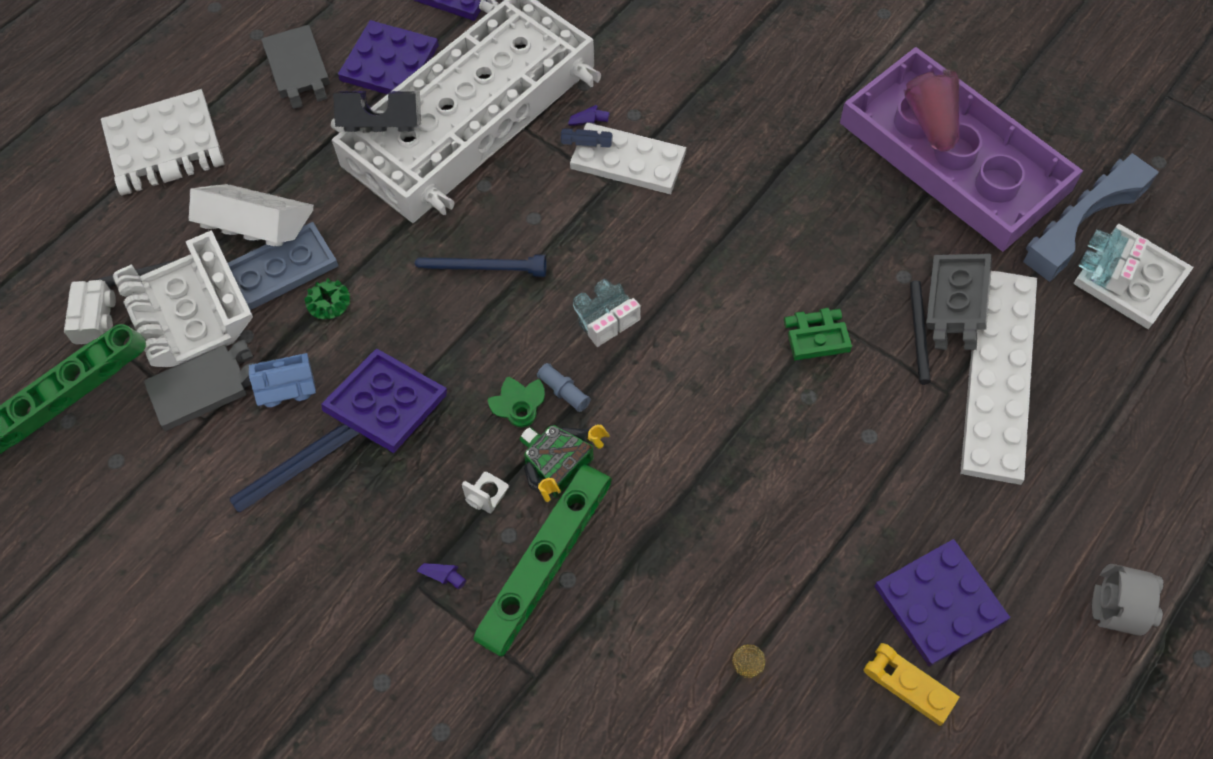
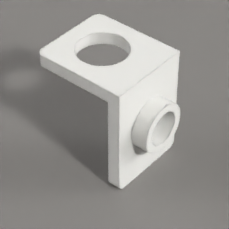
M484 472L474 486L464 481L462 488L465 500L469 505L478 510L483 509L491 514L509 489V485L492 474ZM487 483H493L497 486L498 492L494 497L490 498L487 493L481 490L482 486Z

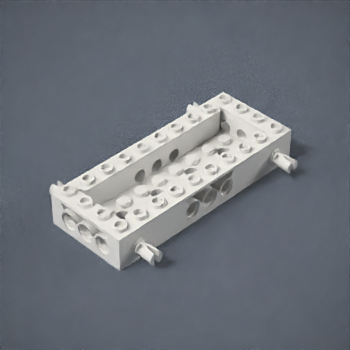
M481 0L479 8L487 14L392 90L420 91L421 125L414 127V131L399 132L398 127H387V131L372 132L371 127H360V131L345 132L344 127H335V119H332L331 128L339 132L332 139L340 166L412 223L432 207H435L442 215H446L445 207L450 210L454 207V201L446 196L452 189L580 79L590 87H593V81L599 82L601 73L593 69L594 44L591 37L537 0H504L500 4L495 0H487V2ZM517 45H526L522 49L515 48ZM482 74H484V75H486V74L491 75V76H490L489 78H487V79H480V78H478V77L481 76ZM388 94L371 107L374 112L384 113L387 110ZM444 105L453 106V108L449 110L441 109ZM406 137H415L411 142L403 141Z

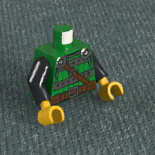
M551 425L542 435L531 427L527 428L521 435L520 442L528 447L524 454L526 463L524 472L529 487L541 494L546 502L551 500L549 497L550 493L557 499L569 486L583 464L589 465L594 459L592 445L594 444L598 449H601L604 444L600 439L610 437L609 433L602 425H595L591 429L559 428Z

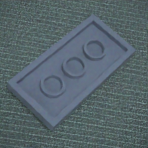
M314 222L303 226L295 240L283 242L282 246L263 245L228 263L250 310L339 266Z

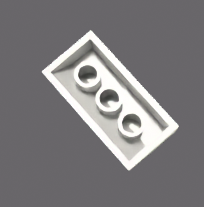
M229 184L190 188L189 221L200 223L201 228H220L224 234L236 235L239 233L243 234V238L247 240L262 239L266 240L267 245L282 246L283 242L295 240L312 213L314 205Z

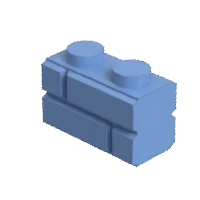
M307 353L249 365V378L257 406L274 407L281 404L283 400L292 398L296 401L308 399L311 394L316 393L314 377Z

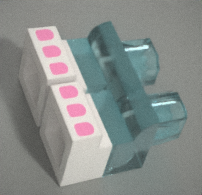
M1117 228L1114 229L1112 234L1096 229L1088 247L1098 250L1102 254L1100 255L1087 249L1079 267L1092 273L1089 281L1122 295L1133 278L1149 240L1137 236L1134 241L1121 236V231Z
M603 279L596 284L594 292L597 294V297L593 300L586 293H581L573 299V306L578 313L579 324L596 347L618 335V331L621 333L640 320L641 305L634 298L630 299L624 293L620 283L614 286L607 279Z

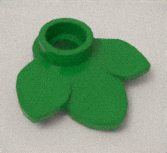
M507 377L501 388V396L488 398L489 408L496 416L508 418L512 425L527 427L535 421L536 409L544 402V386L538 379L531 382L525 388L515 379ZM519 412L527 413V415L523 417L517 416Z

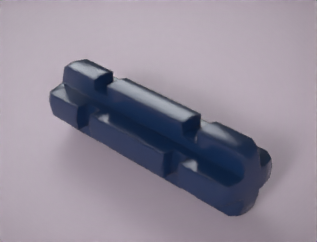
M563 128L561 131V143L572 145V142H576L575 145L593 147L601 144L600 147L610 148L613 142V135L607 131H602L601 134H598V131L577 129L576 132H573V129Z

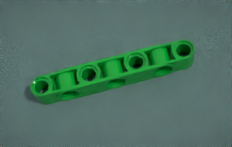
M118 324L97 339L84 345L1 404L0 454L25 439L139 356L146 347L145 338L129 326ZM129 337V341L124 345L125 340ZM80 372L79 377L75 380L76 375Z
M587 464L581 466L474 634V642L500 657L506 654L611 485L612 477ZM575 503H580L584 506L579 511H573L569 508ZM542 553L552 555V558L547 562H541L537 559ZM515 604L520 607L519 611L513 615L504 613V609L509 605Z

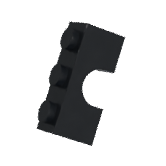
M338 91L333 93L335 127H344L345 132L360 131V127H371L372 132L387 131V127H398L399 132L414 131V127L421 125L420 91H392L388 93V108L384 113L374 112L368 106L366 91Z

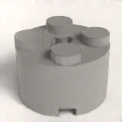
M1108 564L1099 575L1105 577L1102 586L1095 585L1093 592V617L1101 622L1097 625L1137 636L1146 634L1152 626L1158 627L1163 616L1162 609L1159 607L1160 593L1163 589L1162 577L1147 571L1117 564Z

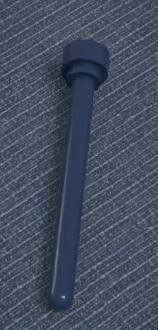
M538 254L528 257V260L419 257L415 260V266L423 269L528 271V274H533L534 277H545L547 261L546 255Z

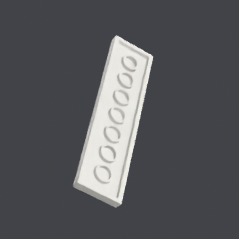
M991 270L987 329L977 330V350H971L960 474L1019 485L1024 481L1037 278Z

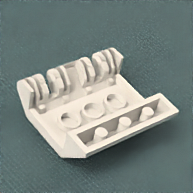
M212 230L185 241L191 253L186 257L141 276L138 275L132 264L113 274V279L120 295L126 297L124 304L135 330L146 339L144 351L151 366L175 367L220 346H229L237 340L253 318Z

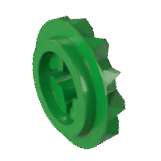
M327 278L326 282L319 283L316 281L315 286L312 289H308L307 297L304 300L306 308L312 316L324 320L333 319L340 316L348 308L350 294L347 287L342 285L339 280L331 281ZM323 293L331 296V305L325 299L323 300Z

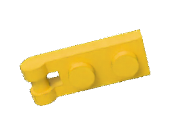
M881 643L875 651L877 656L873 661L867 663L863 671L877 683L941 726L960 697L898 655L892 647ZM887 663L896 669L892 676L884 670Z

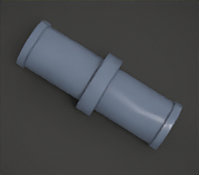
M549 363L544 364L539 369L537 377L554 390L553 394L555 396L565 399L578 412L586 409L591 398L579 390L570 377H564Z

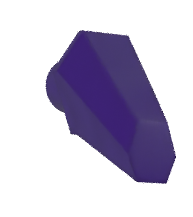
M595 105L572 115L568 126L586 125L587 122L595 124L596 120L608 122L610 112L598 110V106Z
M424 563L417 570V572L440 581L442 584L449 582L458 590L466 583V579L456 572L458 569L456 565Z

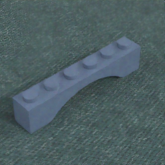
M1133 153L1124 161L1119 159L1111 168L1108 176L1103 174L1096 181L1092 191L1087 189L1077 200V205L1074 207L1069 205L1061 214V219L1058 222L1052 221L1045 228L1044 235L1041 238L1036 236L1026 247L1028 253L1023 262L1050 282L1068 265L1075 252V237L1078 226L1093 213L1104 208L1134 203L1150 188L1159 172Z

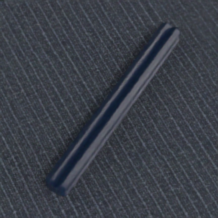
M341 424L231 496V504L238 512L243 511L358 435L359 432L345 424Z

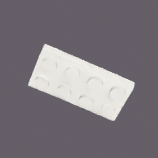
M586 123L584 130L598 131V134H601L602 131L611 132L613 135L612 146L606 148L600 147L601 144H597V147L577 145L570 161V169L671 194L686 155V147Z

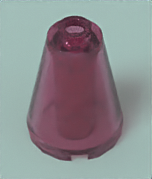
M943 70L944 75L935 76L934 71L917 76L906 84L907 90L904 89L903 91L930 145L941 152L953 149L959 141V77L955 71Z

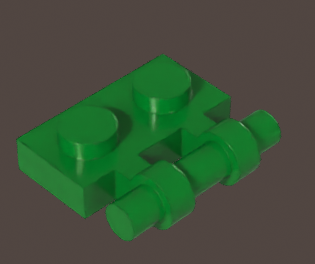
M829 308L819 309V312L805 314L802 311L795 312L794 316L784 317L785 328L796 327L795 330H789L788 333L794 361L851 352L852 344L845 322L835 324L833 322L842 319L840 309L830 310ZM816 323H821V325H822V326L808 327V325H810V324H816Z

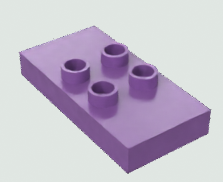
M917 47L913 48L853 95L843 106L840 120L841 125L1002 252L1072 192L1083 172L1082 169Z

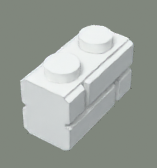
M105 281L72 282L64 333L72 343L87 344L113 327L110 309L115 306L116 297L114 291L109 289Z

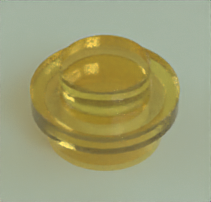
M743 645L734 653L733 666L741 676L752 678L758 676L763 671L765 656L758 647Z

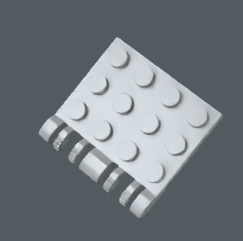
M202 89L101 118L115 175V183L121 196L132 193L129 180L132 181L136 191L142 190L140 177L147 175L152 186L159 185L156 175L157 171L160 172L164 183L183 178L180 169L181 164H184L188 176L194 174V167L191 161L199 159L204 171L209 170L210 166L207 156H210L214 168L225 165Z

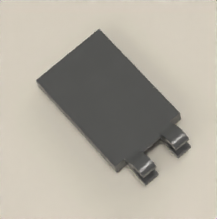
M309 25L261 38L281 98L289 96L293 109L303 106L299 93L307 90H314L317 101L327 99L324 85L330 84Z
M991 254L934 255L926 324L927 329H934L933 340L935 341V349L947 350L948 333H963L964 349L977 350V330L987 329L992 269Z
M245 340L235 343L229 351L225 345L143 380L164 431L247 395L245 387L251 385L249 365L255 363H249L240 370L239 363L253 358Z

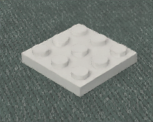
M1118 224L1073 284L1149 330L1194 267L1148 241L1133 278L1123 294L1119 295L1105 288L1124 246L1129 239L1135 241L1137 236H1139Z

